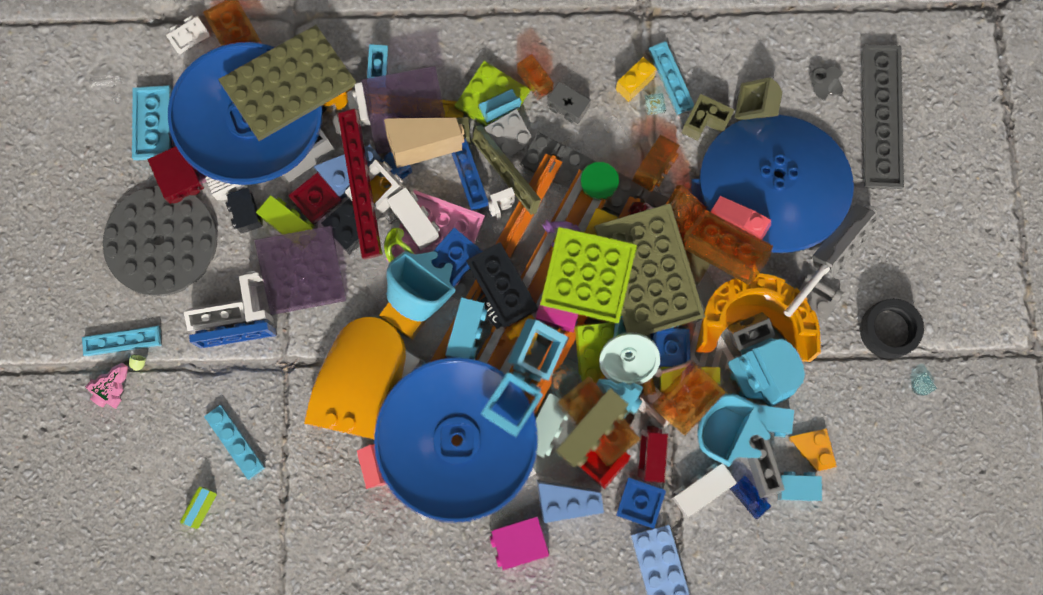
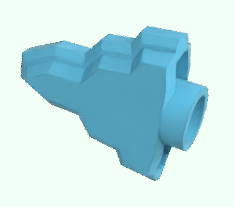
M599 379L596 383V387L602 396L611 388L629 404L626 407L628 412L621 421L625 419L629 412L635 414L642 403V400L639 399L643 389L642 386L635 383L629 385L625 382L616 384L611 380Z

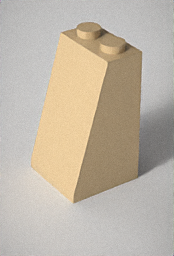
M456 118L384 119L386 135L397 168L462 150L464 129L462 124H458Z

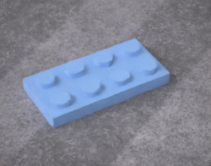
M670 525L631 535L647 595H689Z

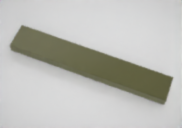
M481 125L476 126L472 138L473 143L508 187H512L515 196L531 215L536 214L541 201L540 197Z

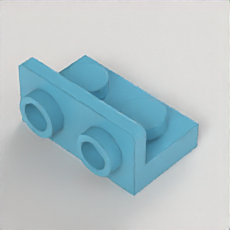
M753 351L728 362V366L744 397L770 387Z

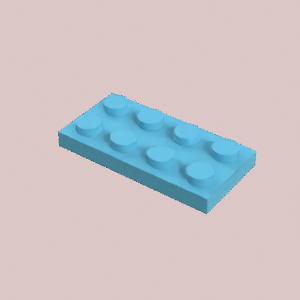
M170 86L133 88L132 159L147 160L172 148V136L168 124V105L172 93Z

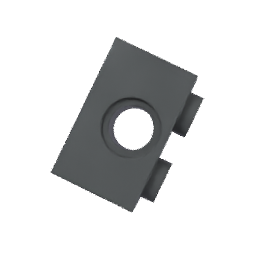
M763 312L727 327L732 343L739 351L776 336L769 317Z

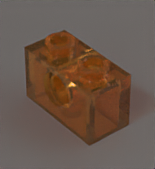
M533 54L517 63V73L538 101L553 91V81Z

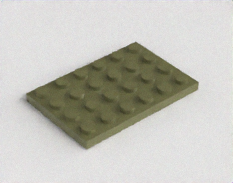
M317 25L312 26L218 79L258 141L353 88L356 84L355 79Z
M671 204L594 226L597 236L637 245L621 312L626 333H638L645 336L705 318Z

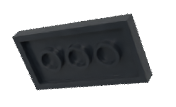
M501 242L466 260L504 329L538 311L537 305Z

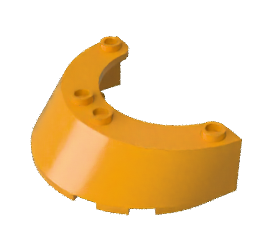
M763 273L739 275L737 278L722 284L709 299L704 311L705 318L702 319L698 335L696 352H712L716 348L721 334L728 326L763 312L769 317L772 327L796 349L801 360L811 362L821 353L820 326L815 310H812L807 302V298L803 300L791 317L784 314V311L800 293V290L794 289L785 283L784 279Z

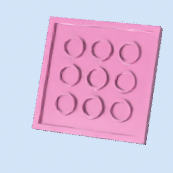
M413 191L418 198L417 204L419 207L424 206L428 212V220L430 222L434 221L440 229L438 232L440 238L420 251L407 230L400 223L399 228L404 231V237L401 240L411 248L414 254L434 251L453 228H456L475 244L485 215L422 192ZM396 244L392 247L391 251L396 258L404 252V249Z

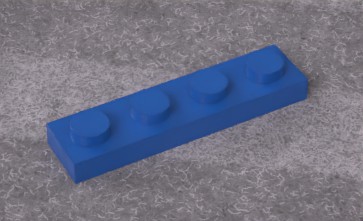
M465 138L464 143H462V150L451 154L468 203L473 211L489 204Z

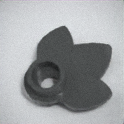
M834 66L826 69L822 67L813 69L810 74V80L814 84L813 91L815 95L821 100H826L828 94H841L843 88L838 78L843 74V71ZM816 75H820L822 79H818Z

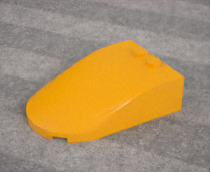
M362 317L348 323L339 332L317 375L308 403L304 424L374 439L380 409L391 390L402 379L406 360L404 341L392 324L376 317Z

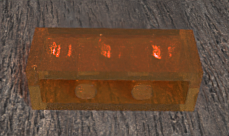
M660 134L638 167L632 181L651 192L656 186L660 187L665 178L663 174L667 175L672 167L670 163H675L679 157L677 151L680 145Z

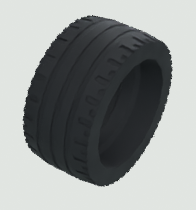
M886 299L876 303L866 311L860 323L862 342L871 353L882 358H899L912 352L919 345L924 334V322L920 312L912 304L902 299ZM892 311L903 317L909 331L907 341L903 345L891 347L878 338L875 333L874 322L879 313Z

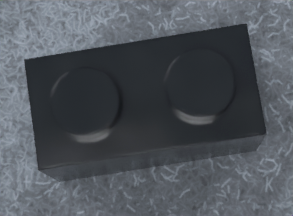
M248 187L226 194L228 201L225 203L228 211L232 212L233 218L231 223L234 229L243 234L263 227L261 219L256 213L258 209L253 193Z

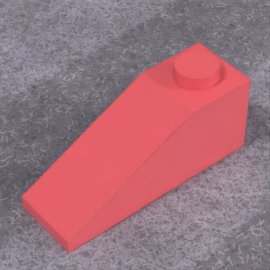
M722 196L719 197L710 212L762 241L771 226L769 218Z

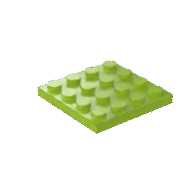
M558 227L540 305L619 323L637 245Z

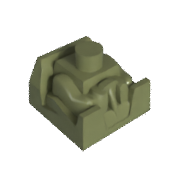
M771 77L741 83L735 118L746 120L778 116L782 97V90L778 83Z

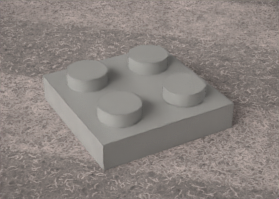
M517 109L483 127L507 158L533 142V138Z

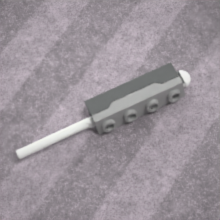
M855 204L837 230L813 254V265L818 270L784 311L786 316L791 317L824 274L828 273L834 277L838 271H841L849 257H853L857 247L865 242L870 231L875 230L878 222L876 221V209L873 206L863 207Z

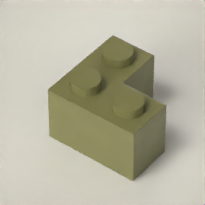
M700 94L683 127L682 134L698 141L706 126L722 132L729 123L734 109Z

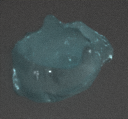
M565 364L560 365L551 377L552 392L555 396L566 402L577 398L585 385L579 372Z

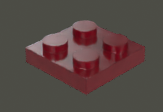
M318 172L288 195L313 225L342 202Z

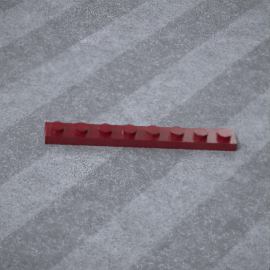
M351 109L338 113L361 256L362 259L366 260L383 254L358 110Z

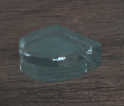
M926 372L915 378L911 385L913 392L919 396L928 395L937 389Z

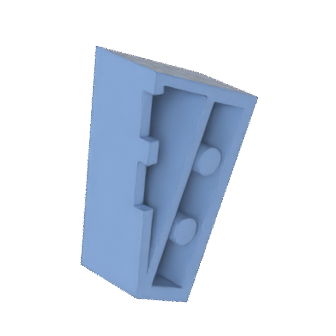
M370 145L364 147L368 167L375 160L383 163L382 158ZM345 154L314 166L316 171L341 200L347 196L345 191L350 187Z
M536 480L544 523L604 513L601 493L597 489Z

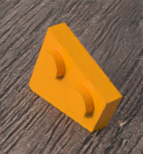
M827 428L788 437L789 441L798 448L800 454L809 461L816 472L837 467Z

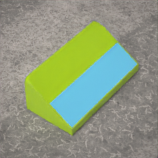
M198 487L180 523L198 529L217 494L206 487Z

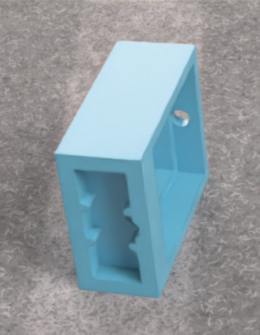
M527 319L508 363L514 365L513 369L520 373H529V377L539 382L541 379L549 381L567 336L538 320ZM535 332L553 341L541 370L523 362Z
M508 372L481 415L514 437H517L543 397V394L540 392L542 389L531 383L528 385L523 382L524 378L518 373L514 372L511 374ZM509 382L535 397L517 426L492 411V408Z

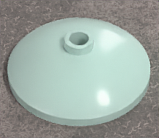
M624 333L615 336L605 344L600 353V367L603 374L608 380L616 384L625 382L629 385L632 383L640 385L654 376L660 364V355L655 343L648 337L638 333Z

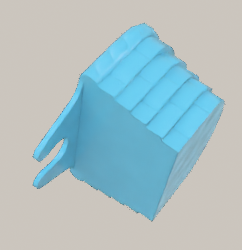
M404 251L388 264L386 277L387 299L396 311L414 321L422 322L430 318L455 293V288L449 281L453 265L446 263L443 268L434 267L431 261L438 256L434 251L422 254H411L408 251Z
M769 338L740 350L742 355L753 351L770 386L748 397H744L740 391V397L761 399L767 406L772 407L794 395L804 382L805 371L803 362L796 349L786 340ZM731 373L730 378L732 380H735L733 374Z
M723 394L713 400L703 412L698 424V443L702 452L728 467L736 458H760L762 455L761 451L753 449L749 444V440L753 435H759L764 440L770 438V433L757 417L759 406L736 394Z

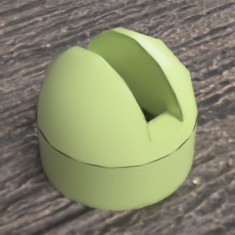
M131 355L129 366L133 370H141L145 365L146 358L141 355Z

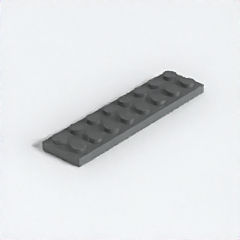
M864 44L862 47L864 188L903 189L901 46Z

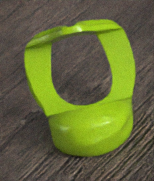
M392 228L385 238L384 250L389 262L395 259L391 249L396 244L400 245L404 251L414 254L411 248L401 240L404 237V231L401 228Z

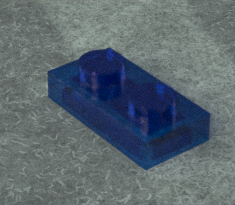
M745 475L730 488L732 493L755 520L760 518L771 507L765 498L760 499L758 490Z

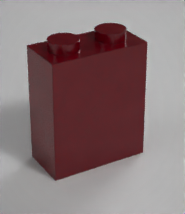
M176 146L147 159L161 193L168 203H178L184 197L196 195L200 190L204 189L197 170L185 160Z

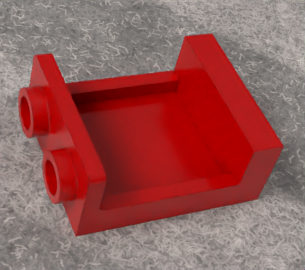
M602 435L599 439L601 444L594 451L590 449L586 454L588 459L581 467L577 466L601 487L606 489L630 461L631 455L626 451L620 450Z

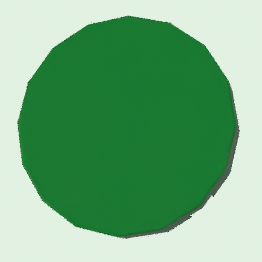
M594 162L588 165L582 172L581 188L588 197L595 200H606L613 196L618 188V173L608 163Z

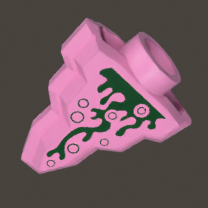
M120 363L112 367L108 374H101L96 380L91 379L85 386L93 394L90 400L101 407L108 404L117 409L121 402L120 395L124 390L122 383L127 377L128 366Z

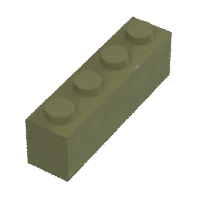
M611 388L608 389L555 452L572 467L577 465L581 467L588 459L586 454L589 450L592 449L594 451L601 444L599 440L603 434L608 435L615 427L613 425L614 421L617 418L621 420L628 412L626 407L629 404Z

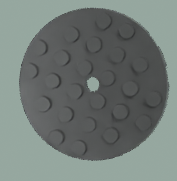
M159 186L141 189L125 198L110 215L103 234L104 258L111 273L127 288L147 296H168L184 291L185 288L197 282L206 273L207 267L211 260L213 261L217 248L216 224L207 207L195 195H189L178 203L170 204L164 199ZM160 235L164 236L163 244L157 245L156 239Z

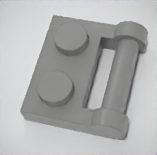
M808 273L798 290L801 291L813 277V274ZM819 281L815 287L831 296L832 299L828 301L813 291L806 298L812 310H815L817 318L825 322L843 292L836 291Z

